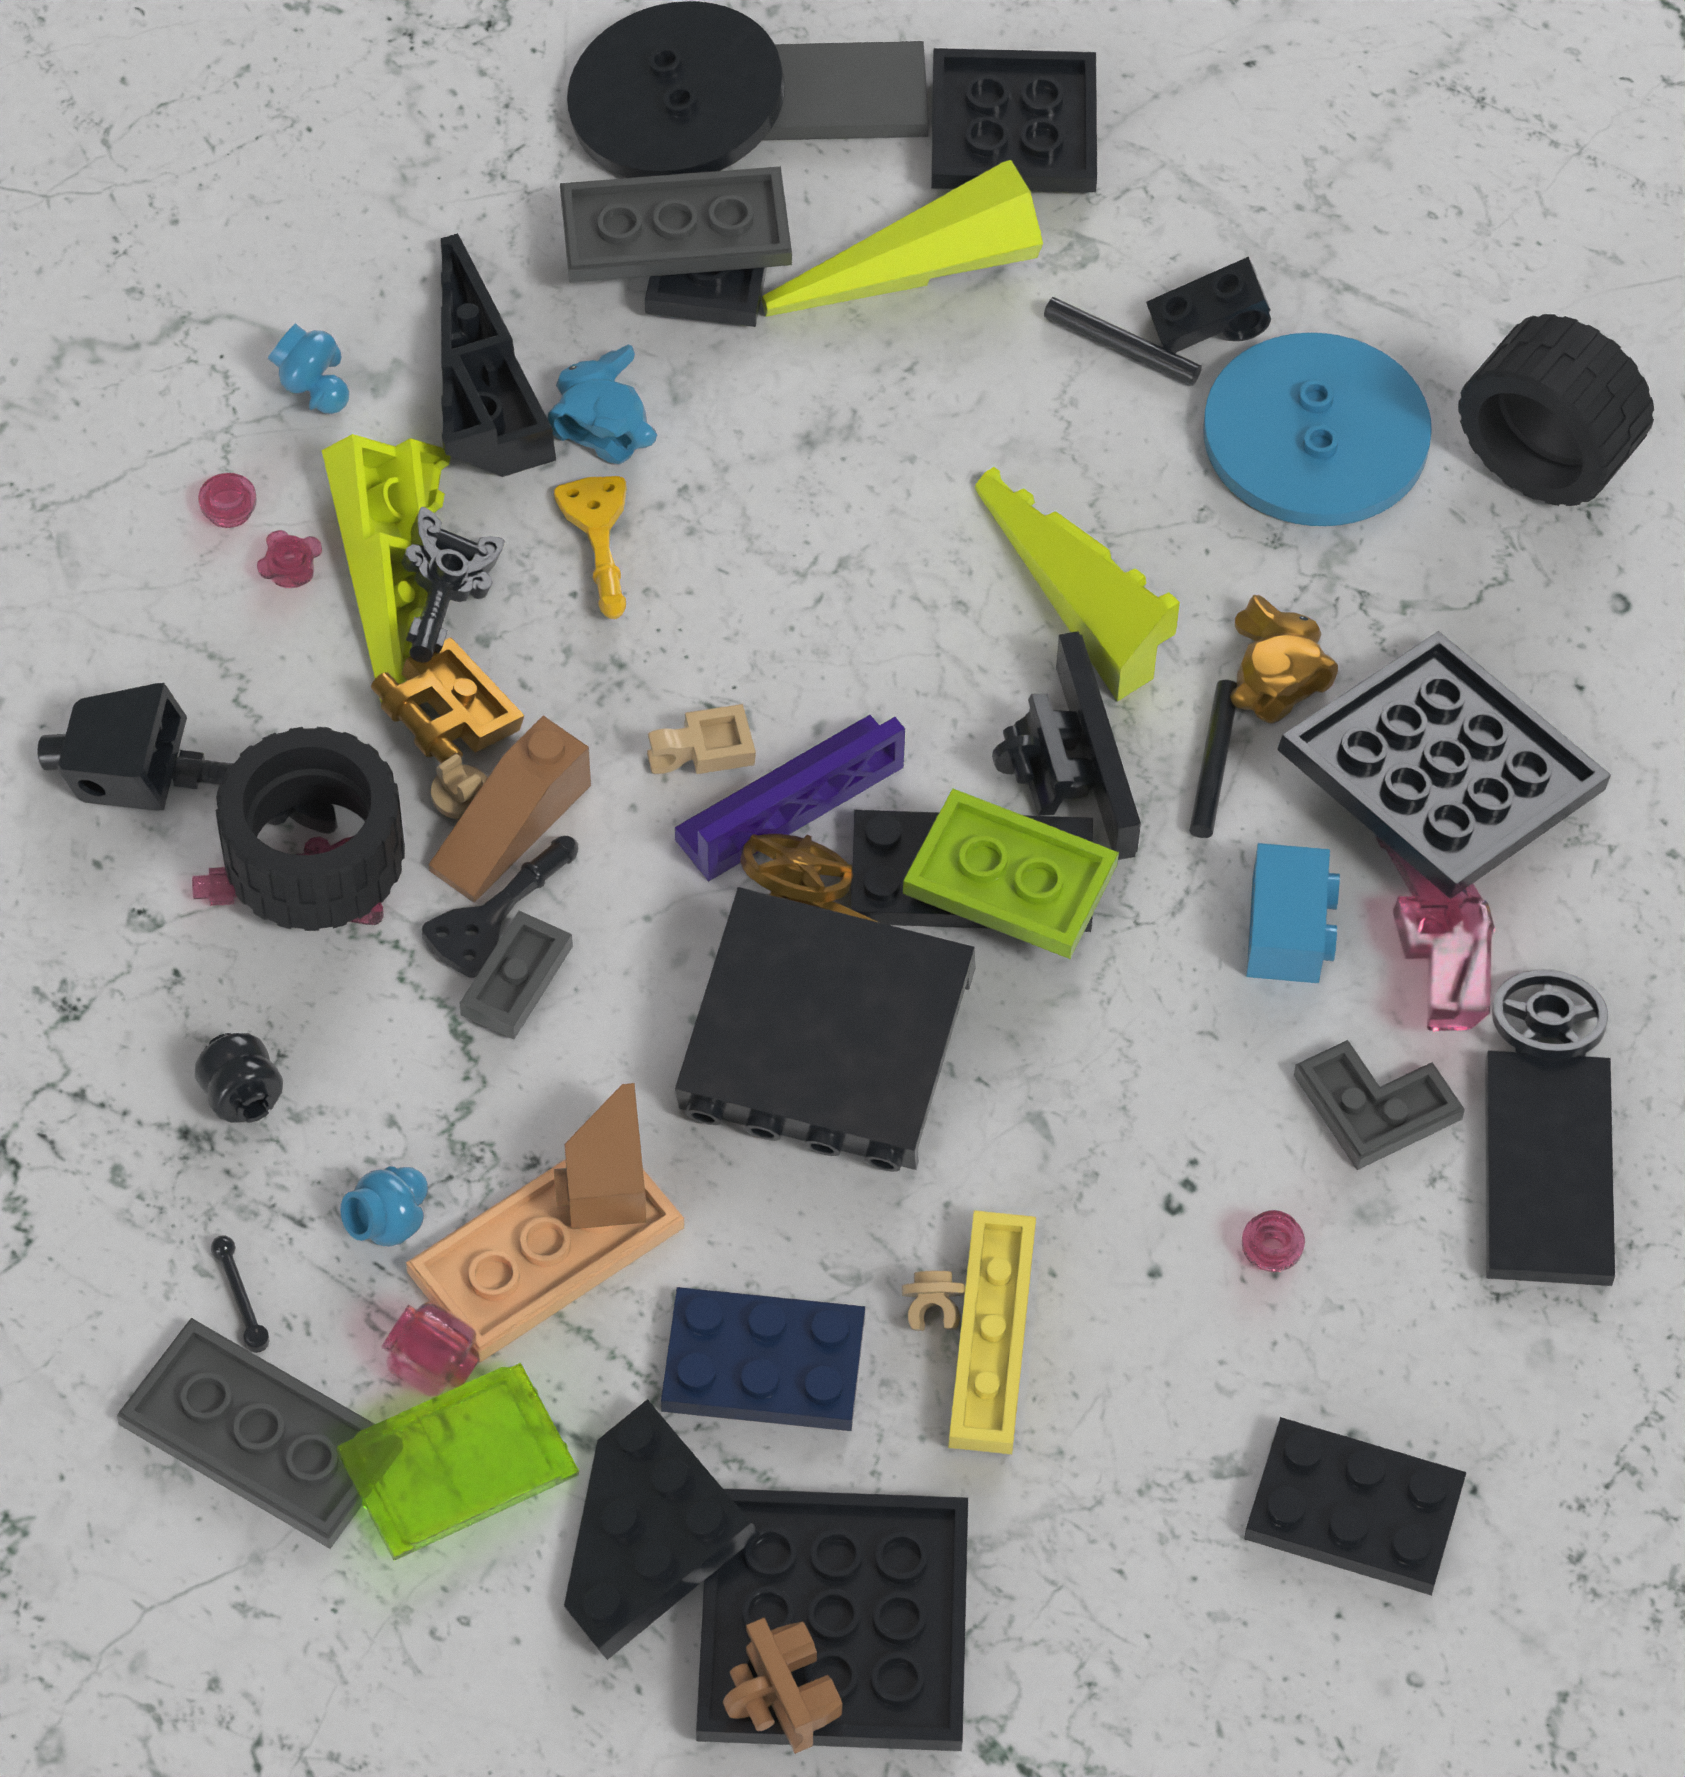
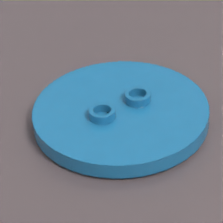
M1327 333L1283 335L1256 344L1239 354L1221 371L1211 387L1206 402L1203 423V437L1208 458L1219 478L1231 492L1254 509L1266 515L1308 526H1337L1355 523L1380 514L1395 505L1418 481L1426 464L1432 433L1431 417L1425 397L1412 376L1399 363L1379 349L1366 343Z

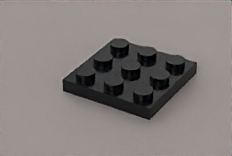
M934 48L931 189H955L1000 163L1012 160L1030 191L1096 192V52Z

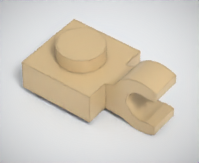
M743 704L685 713L684 728H665L648 733L651 749L647 750V757L653 774L672 772L690 760H693L697 774L755 765L756 751Z

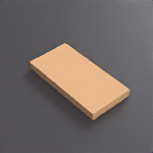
M563 1160L406 1262L407 1273L478 1362L481 1363L684 1229V1217L644 1169L647 1223L571 1229L569 1206L557 1207L554 1169L566 1168V1161Z

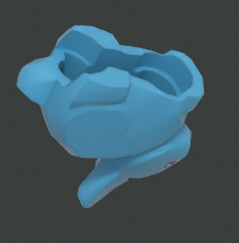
M628 344L617 351L612 350L601 356L598 361H581L561 371L556 387L562 397L560 402L554 405L548 413V421L556 438L562 441L570 439L583 446L593 448L600 458L614 464L624 463L631 458L636 449L653 445L657 438L655 429L647 424L643 402L632 386L615 382V378L634 359L635 352L632 345Z

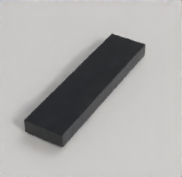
M1079 631L1060 634L1058 638L1056 670L1069 711H1077L1082 727L1079 745L1083 758L1092 760L1097 777L1093 785V791L1111 849L1119 852L1118 860L1132 858L1138 852L1141 822L1086 645Z

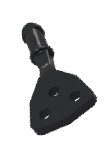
M560 836L551 841V845L531 862L523 863L521 870L510 883L482 906L453 909L425 922L422 926V939L443 963L469 978H475L496 947L501 924L514 905L536 888L543 887L545 880L566 863L570 864L577 856L578 842L570 836ZM475 931L477 934L469 935L466 932ZM443 932L446 933L447 936L440 937L437 934ZM467 955H471L475 959L467 960L464 957Z

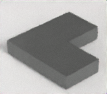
M1346 1040L1295 1065L1294 1077L1357 1170L1463 1119L1464 1107L1433 1062L1380 1087L1351 1043Z

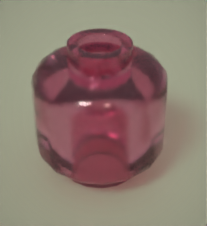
M432 1301L422 1304L418 1309L408 1305L381 1346L382 1349L389 1353L386 1358L387 1370L428 1397L440 1395L449 1384L460 1391L480 1360L478 1356L470 1352L476 1341L475 1329Z

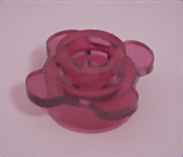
M283 530L270 533L266 538L268 546L266 555L257 562L259 575L265 579H271L276 585L284 588H297L310 582L314 574V558L322 553L321 542L313 536L302 539L294 535H288ZM290 555L295 556V557L290 558V559H286V558H285V556H290Z

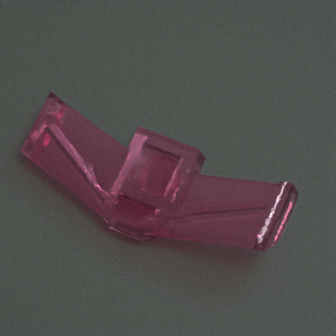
M1376 836L1378 844L1387 851L1412 896H1398L1393 909L1405 959L1430 958L1427 1029L1429 1031L1472 1029L1490 1014L1491 949L1495 925L1489 904L1486 900L1482 899L1474 884L1464 889L1452 899H1449Z

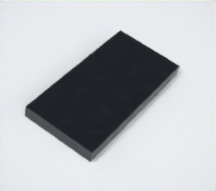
M1487 1051L1485 1060L1486 1279L1612 1286L1615 1278L1611 1058L1577 1056L1567 1059H1546L1526 1053Z

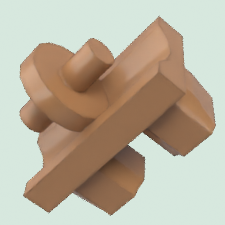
M765 1618L746 1625V1631L752 1641L746 1647V1652L758 1677H753L747 1664H740L730 1671L736 1688L731 1690L723 1700V1705L729 1717L738 1719L750 1716L756 1730L762 1731L774 1724V1719L768 1709L772 1705L794 1754L813 1747V1731L824 1727L842 1715V1701L832 1679L828 1675L800 1687H797L793 1679L792 1671L817 1661V1651L805 1623L801 1621L770 1630Z

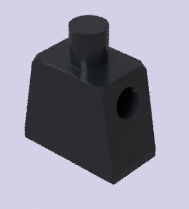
M155 683L81 698L73 705L66 734L41 736L37 748L38 760L44 770H59V773L77 798L86 803L154 811L164 810L187 715L165 683Z

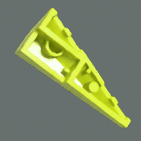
M1012 160L1002 162L763 295L761 300L765 317L928 285L931 278L1038 258L1043 246V240L1031 192Z
M351 434L321 451L374 676L377 678L380 674L388 672L400 685L407 681L402 675L406 658L411 657L409 652L412 643L406 641L409 628L414 617L418 618L421 615L428 595L426 590L415 582L414 577L416 573L406 571L401 561L406 548L412 545L411 529L420 508L426 507L435 513L443 507L445 494L438 490L441 470L450 465L451 456L446 455L442 447L412 438L392 446Z
M992 467L987 470L975 484V490L1069 631H1079V634L1083 636L1092 665L1116 701L1118 702L1153 680L1157 646L1176 634L1180 602L1169 592L1159 597L1143 587L1147 584L1143 573L1136 568L1124 572L1111 559L1110 550L1058 512L1054 511L1047 515L1042 514L1032 506L1035 503L1033 494L1024 488L1013 492L1003 482L1000 471L997 468Z

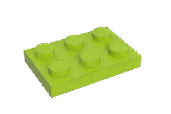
M952 788L903 881V894L1071 959L1118 865L1119 852Z

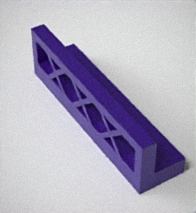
M868 715L675 827V841L709 882L741 863L744 845L751 839L753 834L789 835L904 768L905 727L896 717L879 725L871 715Z

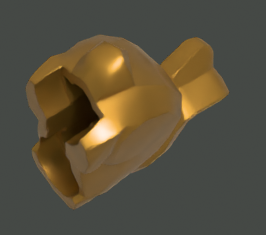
M1253 595L1246 609L1239 612L1235 617L1237 632L1256 642L1249 644L1237 672V688L1232 691L1231 701L1237 708L1253 710L1259 719L1267 723H1274L1288 715L1294 704L1306 699L1316 691L1323 693L1333 685L1338 674V664L1330 656L1326 655L1320 645L1317 644L1322 634L1316 621L1295 612H1281L1261 595Z

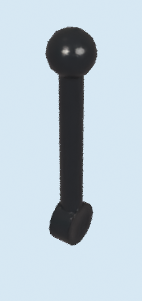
M226 1235L218 1236L211 1244V1252L223 1264L246 1330L243 1335L245 1346L251 1352H262L269 1345V1334L264 1326L258 1325L233 1258L236 1249L235 1243Z

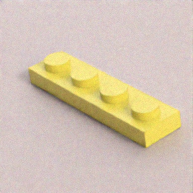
M974 1210L948 1448L1012 1455L1036 1217Z

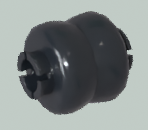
M225 1033L213 1038L209 1045L201 1052L195 1063V1079L208 1095L210 1107L218 1118L227 1122L252 1123L259 1121L269 1114L268 1110L273 1109L282 1094L283 1078L280 1072L270 1061L268 1051L263 1042L258 1037L249 1033Z

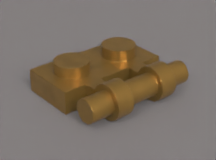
M451 637L444 641L440 653L434 652L429 662L421 663L415 661L412 657L406 658L402 675L408 681L399 685L388 672H385L375 678L371 684V689L382 700L381 708L394 722L402 721L415 735L414 744L426 757L434 756L440 763H443L456 753L462 758L463 753L452 742L453 740L461 737L476 753L520 731L525 716ZM428 702L440 717L432 720L419 705Z

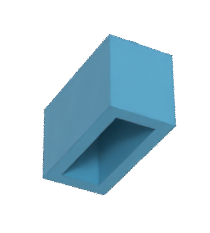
M1257 844L1252 878L1246 977L1319 983L1323 960L1334 961L1337 925L1326 924L1327 909L1337 910L1340 874L1329 873L1330 849Z

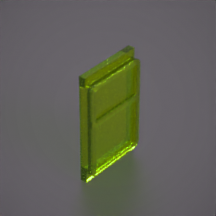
M521 1363L510 1368H498L359 1431L353 1439L336 1447V1451L362 1499V1506L367 1509L393 1561L579 1475V1469L568 1451L567 1443L562 1440L538 1395L537 1388L533 1386Z

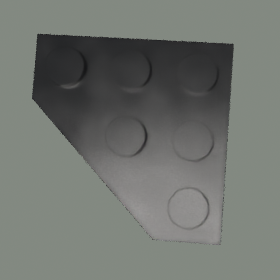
M648 1399L597 1440L564 1602L566 1610L607 1660L760 1535L752 1522Z

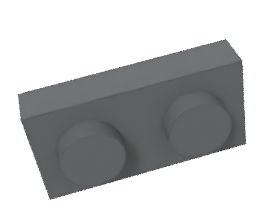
M518 911L460 1001L461 1016L511 1039H515L572 949V934L522 911Z

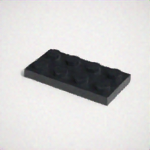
M854 810L851 910L887 925L992 929L903 894V881L940 812ZM1024 815L1093 842V818ZM1093 915L1084 932H1091Z

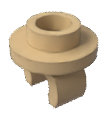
M456 753L436 767L437 776L431 785V797L435 808L441 814L449 818L460 819L487 780V776L476 767L463 765L461 757Z
M950 1271L915 1272L914 1283L902 1285V1296L916 1298L911 1303L908 1311L910 1327L915 1331H924L925 1312L931 1306L939 1305L944 1312V1328L957 1330L960 1322V1312L957 1305L949 1297L965 1295V1284L952 1282V1272Z

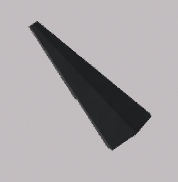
M459 234L441 238V369L443 382L441 407L443 415L442 444L446 455L501 477L556 461L552 426L515 357L513 338Z

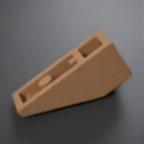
M543 715L502 756L428 864L429 871L475 903L591 786L589 746Z

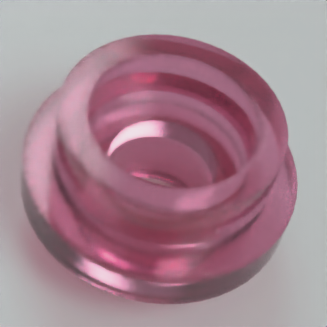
M1278 1210L1265 1211L1252 1218L1244 1228L1242 1235L1244 1255L1250 1263L1261 1270L1269 1272L1287 1270L1300 1260L1304 1251L1305 1237L1303 1230L1295 1219L1285 1212ZM1267 1239H1275L1282 1243L1283 1248L1271 1249L1264 1246L1262 1242Z

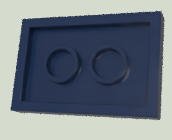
M677 1287L661 1396V1412L852 1431L865 1322V1306Z

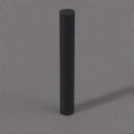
M1052 297L1046 305L1044 317L1191 386L1199 378L1202 365L1058 298Z
M1220 680L1216 684L1189 829L1190 833L1198 838H1209L1213 835L1236 710V706L1231 701V694L1237 688V683L1232 680Z

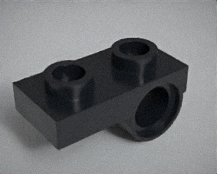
M1249 256L1146 301L1163 348L1174 353L1220 333H1223L1224 337L1231 341L1249 340L1263 333L1271 322L1269 313L1271 309Z

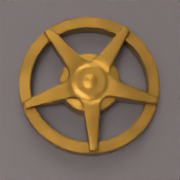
M753 834L751 839L744 845L740 860L746 874L762 887L779 895L807 902H830L844 897L849 891L853 878L852 865H848L840 855L831 849L811 841L812 836L810 835L801 838L786 834ZM759 851L773 860L759 865L755 861L753 854ZM819 876H836L840 878V882L825 887Z

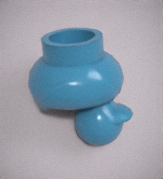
M295 323L267 358L279 367V378L282 386L293 394L309 391L311 398L309 401L310 410L316 408L325 414H334L346 407L349 401L347 384L335 375H323L328 367H336L341 362V351L331 334L325 331L313 330L307 333Z
M389 1166L385 1170H373L359 1179L354 1191L345 1194L341 1202L342 1222L350 1236L359 1241L371 1239L378 1245L390 1247L400 1245L420 1229L424 1220V1212L419 1205L423 1203L428 1193V1184L425 1176L413 1167L396 1168L393 1166Z

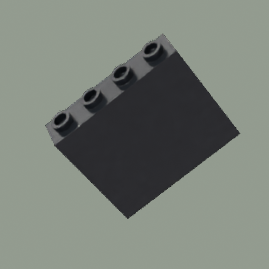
M738 887L675 1086L679 1109L686 1110L685 1114L689 1118L708 1125H720L722 1120L744 1125L748 1133L761 1139L777 1141L780 1140L782 1135L805 1141L804 1145L808 1149L819 1154L839 1156L841 1151L863 1156L867 1164L884 1171L897 1172L901 1166L916 1170L919 1163L918 1147L965 989H970L976 969L975 947Z

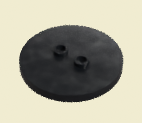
M699 1L671 2L635 12L617 21L598 35L582 53L573 69L568 85L567 105L575 135L585 152L602 167L625 178L671 175V173L721 171L745 157L766 137L775 124L783 105L785 79L779 53L773 40L750 17L737 10L714 3Z

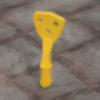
M620 476L587 477L557 486L554 490V497L565 518L587 534L595 553L596 568L593 571L592 578L598 588L600 611L609 619H617L622 616L626 609V598L622 594L620 585L621 571L615 565L610 551V529L624 511L627 492L626 480Z

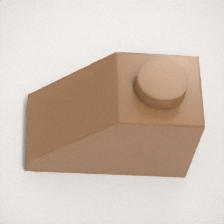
M635 1083L622 1084L564 1144L566 1168L554 1169L557 1207L569 1206L571 1229L647 1223Z

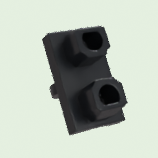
M1031 694L1028 699L1029 712L1015 722L1014 726H1009L1003 730L1005 740L995 747L992 759L997 771L1003 774H1015L1019 784H1029L1038 815H1055L1063 799L1087 797L1096 782L1097 776L1092 760L1088 758H1067L1065 750H1075L1081 739L1082 727L1077 711L1052 710L1048 694Z

